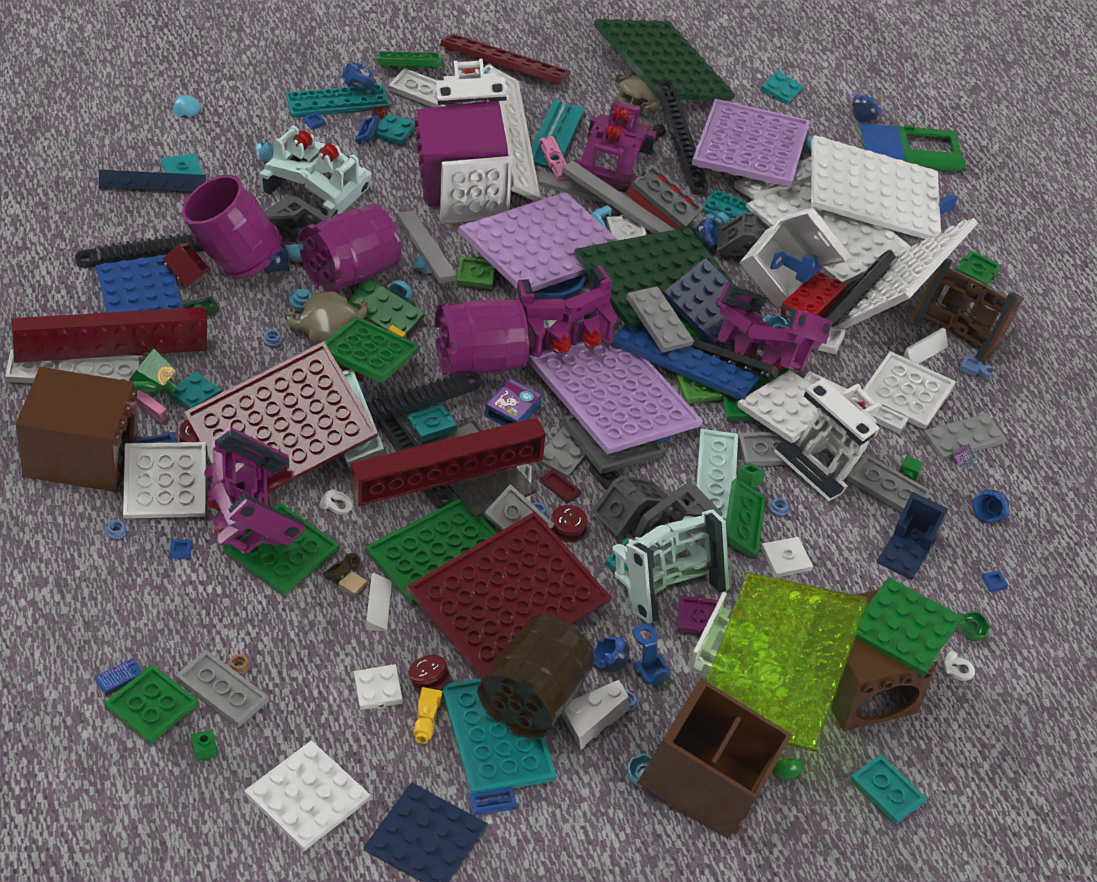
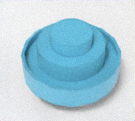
M258 142L255 147L258 150V158L266 163L273 158L274 145L269 142Z
M422 256L417 257V261L412 262L413 269L417 268V271H421L422 274L432 273Z
M307 289L294 290L289 295L290 307L294 308L295 311L303 312L305 310L304 303L314 293Z

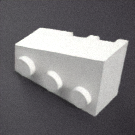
M617 680L571 701L562 713V718L580 750L585 748V745L593 738L596 739L604 728L608 725L611 726L629 710V698L621 682Z

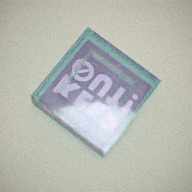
M969 443L964 444L953 452L961 469L967 468L977 460Z

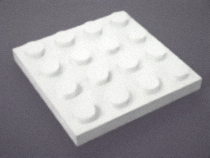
M511 156L442 162L441 224L477 221L510 210Z
M890 351L863 391L876 402H880L882 406L908 417L909 423L926 430L953 390L956 381Z
M791 370L749 394L745 399L738 401L739 409L790 443L802 437L818 410L804 397L806 389L813 384Z
M206 442L125 443L124 519L206 517V477L204 476L206 470Z
M312 740L244 790V795L303 851L371 799V795Z

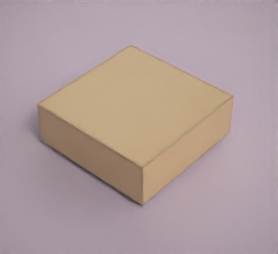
M350 571L338 583V587L355 597L367 585V580Z

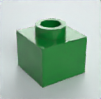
M906 455L899 473L916 482L924 462Z
M749 463L738 467L736 478L754 488L763 484L765 470Z
M213 730L191 734V745L196 761L218 757Z

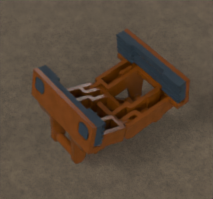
M946 258L935 270L908 323L919 327L923 317L951 329L980 346L975 358L984 363L990 362L1024 297L1017 293H1010L1008 296H1005L986 284L950 268L953 260ZM945 285L949 286V289L941 303L951 310L939 305L938 301ZM973 302L974 305H973V307H972L970 313H969V314L965 313V312L967 311V309H968L970 303ZM1001 313V315H1000L999 319L997 320V322H996V324H995L993 330H987V329L983 328L982 326H980V325H978V324L975 323V322H978V323H980V324H982V325H984V326H986V327H988V328L991 329V327H992L993 323L995 322V320H996L998 314Z

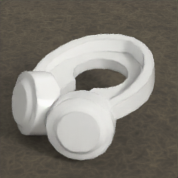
M336 489L327 491L320 501L321 509L326 510L328 508L339 515L347 514L353 507L352 500L346 494L336 491ZM331 498H333L336 501H343L346 504V508L339 509L336 506V504L333 501H331Z
M955 651L947 654L943 663L946 674H950L952 677L962 681L973 678L975 668L968 660L958 657ZM952 665H964L968 668L969 672L961 673Z

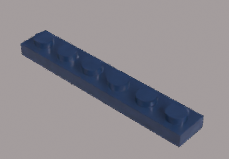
M99 169V188L193 192L198 186L206 182V175Z

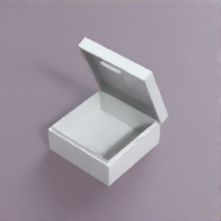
M814 208L784 216L778 224L768 228L740 261V264L774 306L779 308L782 306V302L796 291L803 282L795 279L797 275L795 271L783 265L778 269L772 270L770 268L776 253L783 251L802 261L803 256L815 254L818 256V262L822 267L846 262L851 255ZM781 257L777 259L776 264L781 261Z

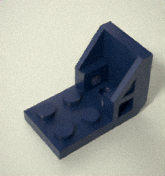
M912 492L897 522L894 534L876 563L913 580L940 534L948 508Z

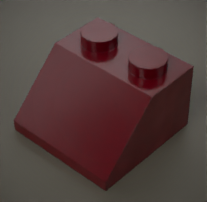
M188 242L179 244L163 258L167 269L171 272L173 271L177 275L176 279L178 282L186 287L192 285L211 271Z

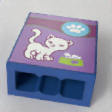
M510 378L486 404L485 417L502 426L530 419L541 407L542 394Z

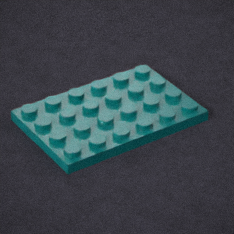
M480 678L448 683L441 688L471 794L510 787L514 789L556 781L557 774L545 737L530 739L518 736L510 732L509 729L511 727L502 720L499 723L493 720L481 705L477 694V688L481 682Z

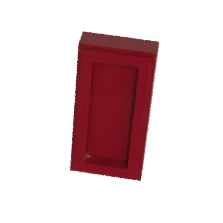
M554 469L540 478L539 482L567 504L581 494L579 488Z

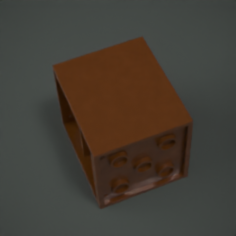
M39 367L16 422L22 476L117 492L124 474L125 464L124 455L121 466L117 469V454L121 443V435L129 436L128 443H135L138 435L135 403L137 391L134 389V382Z
M878 590L817 603L802 652L843 732L918 713L937 665L934 662L925 677L849 636L851 628ZM900 686L908 701L901 708L881 716L860 717L856 715L858 707L866 699L892 687Z
M700 678L637 783L728 839L732 833L737 834L742 825L740 821L749 813L751 806L760 794L792 734Z

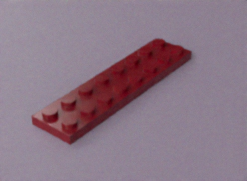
M453 33L443 38L440 46L445 47V50H455L463 56H474L476 60L483 59V61H489L492 65H502L507 70H518L520 74H530L539 80L546 79L555 85L561 84L569 78L571 72L567 69Z

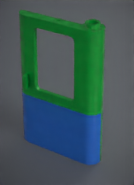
M858 123L864 150L903 160L911 164H917L935 171L961 173L965 169L966 161L963 160L956 132L953 130L916 128L914 125H905L904 127ZM906 135L950 139L953 152L910 149Z

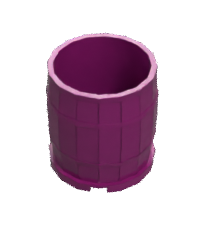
M221 175L209 179L198 186L183 204L181 214L184 221L209 258L216 263L221 275L226 278L232 276L233 279L240 280L253 276L270 264L269 258L274 252L278 254L281 249L283 238L279 230L271 224L267 214L253 194L234 175Z
M375 203L348 210L325 219L316 225L305 226L299 233V242L302 241L303 244L300 254L305 269L317 287L322 285L325 288L323 292H339L340 288L355 285L379 275L391 267L397 266L401 260V244L396 227L388 213Z
M519 299L478 300L452 305L447 303L437 305L435 328H439L440 338L435 339L442 373L443 375L448 374L446 375L447 378L451 374H462L469 371L483 374L525 368L529 354V337L526 315Z

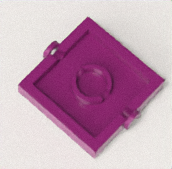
M679 595L677 632L702 635L719 600L706 599L702 595H697L696 597Z

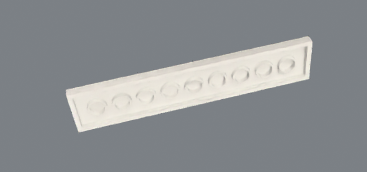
M493 67L489 74L496 73L497 77L505 76L507 101L499 102L508 145V156L512 158L511 190L536 202L541 197L519 81Z

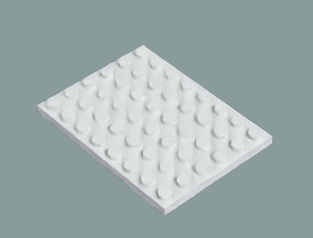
M813 136L811 207L923 239H932L934 235L941 232L938 171L824 137Z
M811 182L792 186L787 190L781 189L777 193L768 194L765 197L747 203L746 206L750 209V212L756 213L770 227L778 224L784 216L814 208L851 255L846 262L822 267L821 272L828 275L829 279H839L846 284L857 280L884 252L891 249L896 258H898L897 255L901 251H908L911 248L910 245L888 228L811 207Z
M974 218L968 221L965 219L956 227L951 226L944 233L939 232L932 239L927 238L920 245L915 244L908 251H901L897 255L898 258L889 264L890 269L886 271V274L879 278L880 280L873 285V288L869 289V292L859 300V303L855 304L856 306L849 311V314L837 321L833 327L846 329L909 299L978 224Z

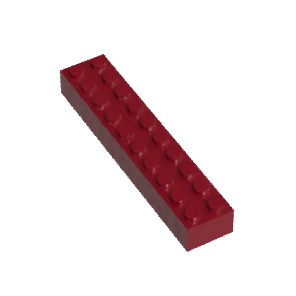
M204 307L11 318L14 363L120 355H143L145 352L150 354L153 349L159 354L207 351V316Z
M532 418L366 460H359L351 463V491L357 505L362 506L543 460L546 433L538 418Z

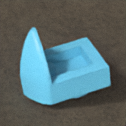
M607 205L597 209L591 215L606 228V219L611 217L612 209Z

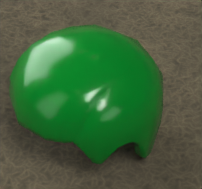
M976 611L965 613L959 624L961 634L971 641H980L987 637L991 627L987 623L986 618Z
M801 758L778 760L772 770V774L780 780H792L802 773L803 761Z

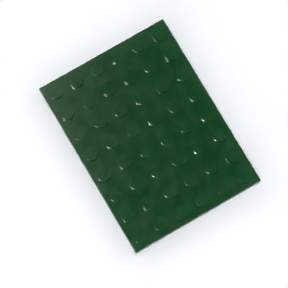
M595 19L593 25L657 98L656 87L659 81L668 79L674 84L679 100L734 99L736 94L731 90V87L722 80V77L718 76L714 69L708 65L706 60L698 54L697 50L689 44V41L681 35L680 31L670 21ZM661 86L663 90H669L667 86Z
M690 227L576 248L573 253L588 275H590L591 267L601 265L612 280L610 303L627 328L643 325L626 299L628 293L658 286L663 294L666 289L705 258L731 284H734L701 241L696 238ZM670 304L678 317H681L677 310Z

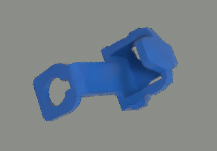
M348 63L342 74L346 85L351 88L355 87L362 92H366L369 88L374 87L376 80L373 77L374 73L372 70L362 67L363 65L360 63ZM360 69L370 73L369 76L363 75ZM352 82L362 83L364 85V88H361L353 84Z
M781 251L774 255L770 268L772 270L778 269L783 265L797 273L795 279L805 283L812 276L819 274L822 266L818 262V256L815 254L803 256L802 261ZM781 257V261L776 264L777 259Z
M651 624L635 627L632 630L634 637L640 645H643L642 659L634 664L635 672L641 675L647 684H652L653 687L660 686L670 677L671 670L666 665L662 654L656 655L658 645L657 633ZM643 630L648 631L651 634L650 640L647 641L642 638L639 633Z

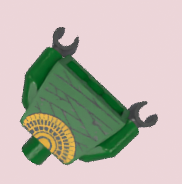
M154 349L150 354L145 352L143 357H139L140 366L129 379V381L134 382V389L136 391L148 392L155 396L163 388L172 395L178 388V385L170 380L171 376L175 373V369L170 365L168 359L162 357Z

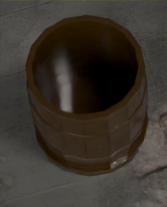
M549 615L533 616L521 631L512 638L493 663L492 668L481 678L477 688L481 705L497 723L502 720L505 724L511 727L509 729L510 732L530 739L544 738L554 728L556 719L574 699L583 686L587 675L592 670L595 660L592 647L581 632L564 620Z

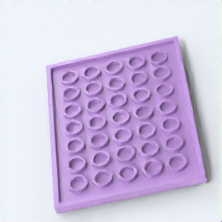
M715 99L694 154L692 165H696L699 168L713 169L717 172H727L734 176L740 175L748 179H757L765 183H774L782 187H792L810 120Z
M566 192L467 223L458 228V233L515 288H517L518 280L529 279L533 292L587 273L573 255L576 248L618 241L613 234Z
M602 338L601 344L597 347L587 348L581 341L577 342L576 345L570 344V350L566 353L556 354L552 350H547L542 353L541 357L528 356L529 364L607 455L697 428L702 424L703 420L648 360L615 347L611 343H606Z

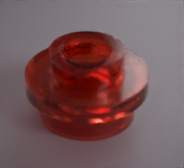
M377 106L372 109L371 116L378 115L382 120L388 114V111L384 106Z

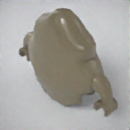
M617 74L615 82L621 87L620 93L617 94L620 103L635 107L637 105L641 106L640 111L644 115H649L650 112H657L662 108L659 105V99L639 77H626L623 74Z
M335 291L316 293L304 303L305 310L301 313L299 319H295L294 308H292L293 312L290 314L284 309V318L292 328L301 330L308 335L310 343L317 345L326 341L356 316L364 319L368 308L367 298H365L364 303H359L358 299L356 300L357 309L359 310L356 311L347 303L345 297L337 294Z

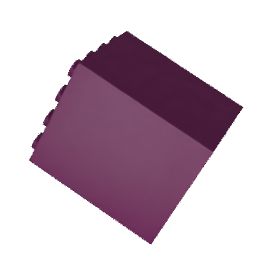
M499 100L417 109V117H414L415 127H418L415 130L417 152L419 154L418 163L420 166L422 189H426L423 190L424 201L427 200L428 206L441 205L442 162L508 156V145Z

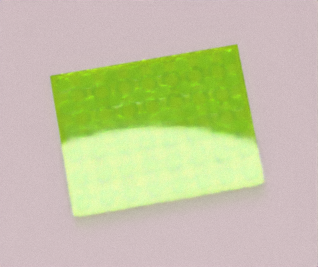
M747 572L706 681L791 733L792 736L787 745L816 752L868 603L867 597Z

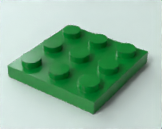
M153 664L104 702L105 709L150 745L198 706L196 698Z

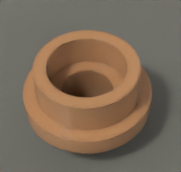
M237 654L229 660L228 666L239 675H242L249 670L250 663L244 655Z

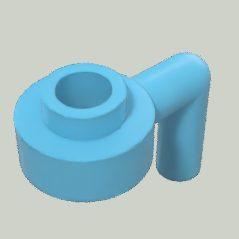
M715 210L718 214L707 215L708 218L716 221L718 228L730 222L729 217L724 212Z

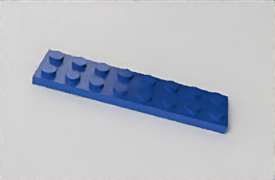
M624 324L611 343L615 347L738 400L745 399L759 380V376L736 367L733 364H728L689 346L662 353L647 329L640 325L627 328Z

